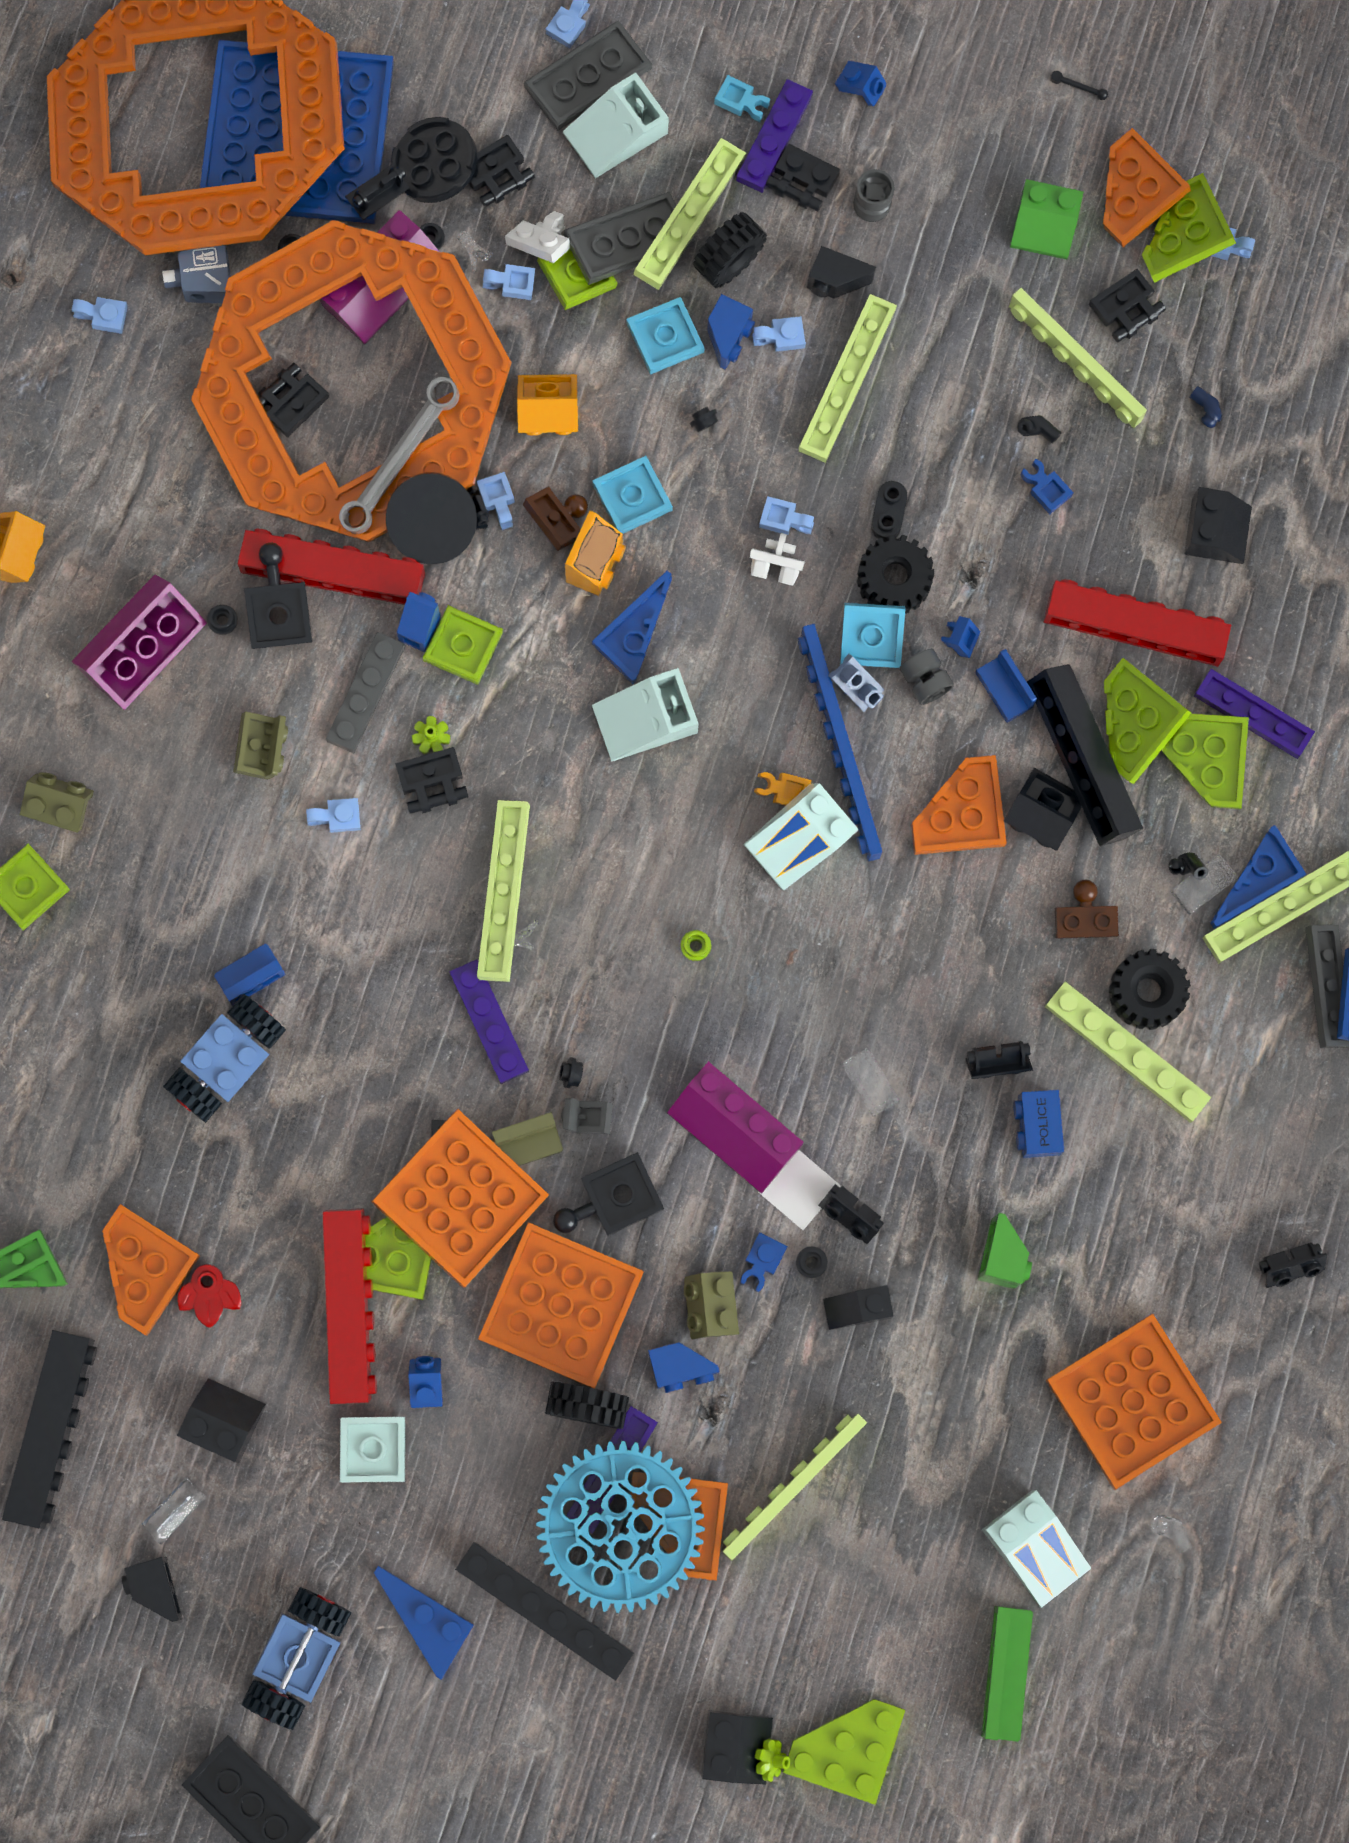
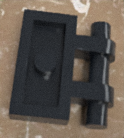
M506 135L477 152V166L469 184L474 191L484 186L486 187L488 192L479 198L483 206L487 207L494 202L496 204L500 203L505 199V195L515 189L520 191L527 186L526 183L534 179L535 175L530 167L522 172L518 170L517 166L524 163V157L510 136ZM507 173L510 179L498 186L494 180Z
M788 143L775 167V173L783 176V178L780 180L770 175L766 186L775 190L776 195L782 198L787 196L799 202L798 206L804 209L809 207L818 212L823 201L814 197L817 193L827 198L840 174V169ZM795 182L807 189L802 191L792 186L791 183Z
M1135 269L1092 298L1089 302V306L1106 327L1115 321L1118 323L1120 328L1112 332L1114 340L1118 343L1124 338L1130 339L1137 334L1139 328L1147 323L1152 324L1158 320V315L1166 311V307L1161 301L1151 305L1147 300L1153 296L1155 290L1138 269ZM1137 307L1141 314L1131 320L1127 313Z
M294 362L286 370L283 368L277 374L278 378L267 388L263 387L258 392L262 405L264 407L266 405L272 407L267 412L272 424L287 438L329 398V393L309 374H306L300 381L295 378L302 370ZM285 387L290 388L280 400L276 397Z
M454 747L395 763L404 795L412 792L417 793V800L407 802L410 814L422 811V814L427 813L433 807L447 803L449 806L458 804V800L468 798L466 786L454 789L451 782L463 778ZM443 784L445 792L427 797L426 788Z

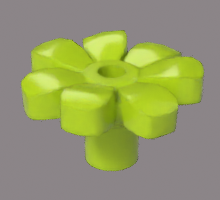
M429 716L426 719V724L421 721L415 724L414 728L418 733L412 735V742L414 745H420L419 751L421 753L428 754L430 749L433 752L443 750L441 744L448 745L450 743L451 737L445 733L449 729L446 722L441 721L437 725L436 718Z
M767 1739L763 1743V1749L758 1748L756 1750L755 1758L761 1761L756 1765V1773L761 1774L764 1781L772 1782L774 1777L780 1776L781 1769H788L790 1766V1758L781 1752L782 1743L779 1740Z

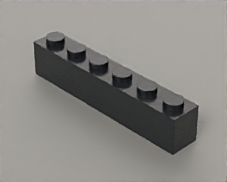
M1071 665L1047 668L1028 680L1027 683L1037 698L1035 703L1099 846L1122 841L1143 829Z
M52 1330L2 1520L38 1529H45L46 1523L51 1524L56 1505L52 1504L55 1491H60L64 1479V1473L60 1472L63 1459L68 1460L72 1449V1441H69L71 1428L76 1429L80 1419L81 1410L77 1409L80 1396H85L89 1384V1378H85L88 1365L92 1366L94 1364L97 1354V1347L93 1346L95 1340Z
M473 1542L455 1569L615 1681L634 1654L625 1645L476 1542Z

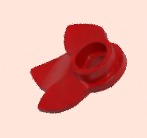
M204 1264L196 1268L192 1274L191 1281L185 1284L178 1294L179 1310L187 1311L194 1309L198 1320L208 1328L213 1327L217 1323L223 1308L237 1310L241 1308L242 1303L236 1284L224 1279L220 1269L211 1264ZM203 1276H210L213 1279V1283L210 1286H205L202 1284L201 1278Z

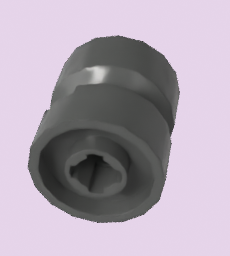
M879 169L868 170L858 179L853 205L856 214L865 221L878 222L884 219L890 211L895 187L891 176L885 171Z
M932 648L914 655L899 668L907 683L914 684L912 692L920 705L928 704L940 698L954 687V683L947 671L940 670L942 663ZM932 675L934 676V678L926 681L925 683L922 682Z

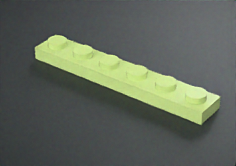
M723 138L719 140L635 268L634 276L654 288L660 289L740 166L746 152Z
M1022 288L1012 295L1009 307L1013 316L1020 322L1024 321L1031 328L1036 339L1040 342L1045 341L1052 348L1055 357L1061 362H1066L1081 382H1087L1094 389L1097 398L1103 403H1108L1123 423H1129L1135 428L1143 420L1147 409Z
M872 294L869 295L799 446V452L826 463L893 318L897 305Z
M498 800L477 971V978L479 980L510 982L530 805L526 801Z
M1349 851L1206 934L1203 940L1218 964L1349 887Z
M1067 982L1062 984L1046 1004L1045 1008L1190 1123L1194 1121L1212 1098Z
M856 1414L853 1418L846 1415L835 1427L838 1433L830 1441L825 1437L812 1450L816 1456L808 1464L802 1460L790 1472L794 1478L786 1486L780 1483L768 1495L772 1501L764 1509L758 1505L745 1518L749 1524L741 1532L735 1528L724 1539L723 1543L726 1547L722 1552L732 1561L867 1422L859 1414Z

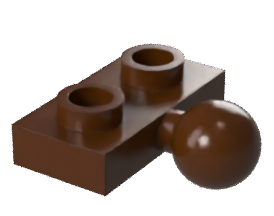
M549 486L526 498L523 503L525 509L557 551L576 541L581 528L573 518L584 516L588 510L587 500L579 494L569 496L563 506Z
M1080 880L1073 889V895L1080 902V907L1055 908L1056 939L1118 937V906H1092V902L1098 894L1097 886L1090 880Z

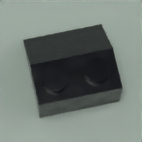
M1198 487L1192 498L1184 555L1244 564L1252 506L1228 491Z
M1033 768L1006 815L1004 822L1008 823L1015 831L1024 832L1036 839L1042 846L1057 851L1082 806L1074 789Z
M208 1378L191 1404L177 1436L226 1459L240 1463L266 1404Z
M709 1710L701 1773L702 1779L766 1785L762 1775L756 1773V1765L761 1761L755 1758V1754L758 1748L763 1749L765 1740L771 1739L773 1718Z

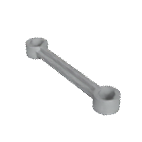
M438 377L430 382L427 388L428 400L358 500L348 502L342 507L339 519L342 526L349 532L361 534L370 528L372 524L371 511L442 410H450L456 406L460 394L457 386L451 379ZM443 383L450 384V389L454 394L452 399L444 404L439 403L436 399L437 390L435 388ZM354 507H361L366 515V520L360 527L352 528L349 523L350 513L348 511Z

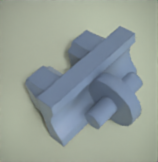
M850 654L845 657L843 663L836 670L828 675L863 712L868 707L874 708L884 697L882 694L884 689Z

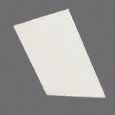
M799 1150L761 1195L799 1228L804 1230L822 1209L818 1205L835 1184L839 1187L841 1185Z

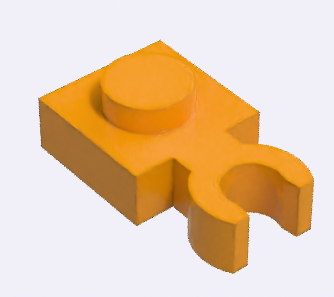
M762 772L758 773V777L766 779L768 786L765 790L755 788L754 793L760 796L771 793L775 794L773 803L786 806L811 784V780L786 773H780L778 780H776L771 773Z

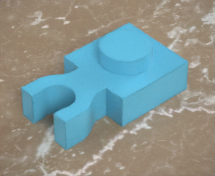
M727 75L715 97L714 104L738 116H741L742 112L746 111L751 118L761 122L763 112L756 110L755 107L761 105L768 109L770 98L763 95H752L754 87Z

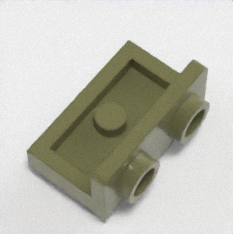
M247 711L241 714L234 773L269 780L281 772L284 764V756L281 755L282 743H285L288 735V726L285 725L286 716L279 715L273 718Z
M47 772L36 773L26 782L20 815L78 833L82 830L87 803L93 797L94 791L87 789L80 782L61 781L55 775Z
M732 1271L699 1273L686 1276L684 1278V1296L687 1301V1326L690 1330L691 1339L738 1335L739 1327Z

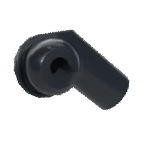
M1041 415L1024 417L1019 420L1017 425L1018 432L1021 435H1042L1052 444L1062 434L1060 430Z
M1184 853L1178 856L1177 859L1173 858L1169 861V870L1173 875L1192 873L1195 879L1198 880L1208 875V869L1195 853Z

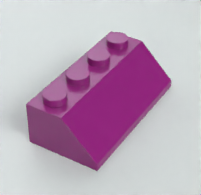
M400 210L377 232L384 234L386 237L408 241L440 252L425 233ZM362 275L319 300L330 314L363 344H366L409 298L402 287L376 301Z
M155 574L71 662L95 686L125 710L207 622L170 582Z
M709 1061L687 1085L667 1112L669 1116L761 1194L804 1143Z

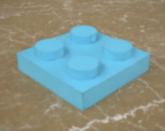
M681 297L626 320L650 375L702 354L705 351L704 345Z
M647 456L592 480V484L614 527L622 534L673 511V506Z
M844 603L840 665L845 657L850 654L861 666L900 668L905 606Z

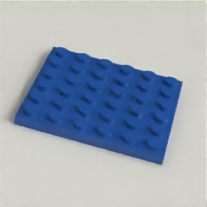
M218 41L200 188L256 181L254 154L284 151L277 52L250 56L248 42ZM338 51L344 150L284 216L375 224L376 212L363 220L345 196L381 172L394 59L393 56Z

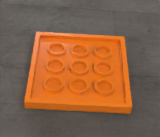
M457 1109L371 1202L462 1288H465L549 1194Z
M528 1222L478 1340L595 1389L644 1271Z
M1154 1314L1144 1318L1046 1380L1114 1490L1222 1423Z

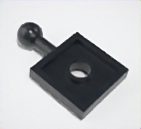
M273 542L265 543L259 550V559L266 565L268 585L244 588L252 649L313 642L306 583L302 581L281 584L278 564L282 561L283 551L278 544ZM272 608H284L287 612V620L281 624L274 623L270 618Z
M637 1152L581 1178L591 1202L575 1210L569 1208L558 1210L553 1217V1224L558 1231L569 1233L577 1227L578 1221L597 1213L606 1235L609 1236L663 1211L664 1207ZM623 1185L630 1188L632 1197L629 1201L620 1203L615 1200L613 1193L618 1186Z

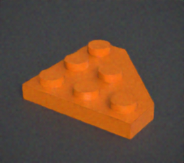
M1133 128L1110 146L1109 153L1110 161L1103 225L1104 229L1122 247H1125L1191 191L1190 185Z
M996 755L965 758L953 775L931 799L929 804L911 824L914 855L1006 846Z
M120 1204L102 1230L108 1253L112 1284L116 1295L119 1319L148 1336L200 1255Z
M633 1471L631 1485L634 1487L643 1486L647 1481L646 1473ZM691 1479L685 1487L687 1490L697 1489L691 1500L702 1502L694 1510L704 1514V1518L697 1520L696 1524L705 1527V1531L696 1533V1537L704 1541L703 1544L694 1545L693 1547L700 1553V1557L689 1558L695 1565V1568H684L683 1570L688 1577L717 1581L728 1483ZM660 1488L654 1493V1501L658 1506L666 1507L672 1502V1494L668 1489ZM630 1491L632 1498L635 1500L634 1508L638 1509L643 1506L662 1518L658 1512L649 1506V1503L646 1501L648 1495L645 1492L638 1495ZM646 1514L638 1515L650 1531L653 1524L652 1519ZM662 1524L659 1526V1528H658V1529L656 1530V1532L653 1534L654 1537H656V1535H657V1534L659 1533V1531L662 1529V1527H663ZM666 1534L661 1537L659 1544L667 1553L674 1552L677 1549L678 1541L675 1536Z

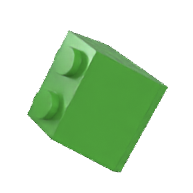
M1026 179L1010 247L1067 260L1084 191Z
M998 1213L991 1219L978 1280L1015 1289L1022 1285L1025 1280L1028 1281L1032 1262L1028 1261L1029 1252L1005 1214Z

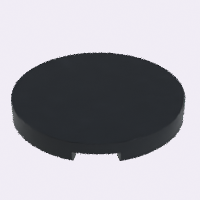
M445 117L426 118L410 126L397 147L393 148L391 155V165L395 168L400 166L406 174L403 180L409 186V190L404 193L408 197L424 203H437L457 195L470 182L477 166V148L470 133L460 124Z
M435 472L417 474L400 484L390 497L386 510L387 531L393 544L403 555L416 559L417 562L423 564H440L459 556L472 541L477 525L476 507L469 492L456 479Z

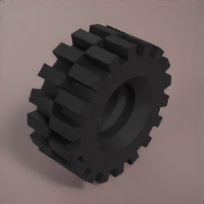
M744 212L734 215L731 220L725 221L721 228L718 227L714 231L713 236L708 237L707 243L701 246L699 249L700 253L694 258L693 265L695 269L715 288L723 287L725 283H730L735 276L737 277L741 274V271L750 265L751 260L758 256L757 253L762 250L763 244L767 240V234Z
M894 534L888 535L885 541L881 537L876 540L874 546L870 544L867 547L866 553L862 555L857 573V586L861 587L860 595L862 598L867 597V604L905 606V614H907L911 608L917 609L920 607L921 602L926 600L934 578L932 557H927L928 550L925 547L922 549L918 547L919 541L913 539L912 543L906 541L907 536L901 535L900 540L895 539ZM891 564L902 565L907 571L906 581L899 585L889 583L884 576V570L887 566Z
M1149 949L1148 952H1144V950L1137 951L1134 955H1129L1111 977L1112 983L1109 986V993H1112L1110 1002L1112 1006H1116L1117 1010L1115 1013L1118 1017L1121 1015L1125 1017L1126 1020L1124 1022L1128 1025L1134 1023L1138 1029L1149 1027V1030L1157 1029L1160 1026L1164 1027L1177 1018L1187 1006L1185 1004L1190 998L1188 988L1191 986L1190 980L1185 978L1187 971L1185 967L1181 969L1178 966L1180 961L1176 957L1173 960L1168 957L1170 953L1165 951L1161 954L1156 953L1157 949ZM1153 979L1159 984L1161 993L1157 1000L1148 1002L1140 998L1137 987L1141 980Z
M552 1381L545 1414L588 1424L623 1429L629 1397L609 1391Z

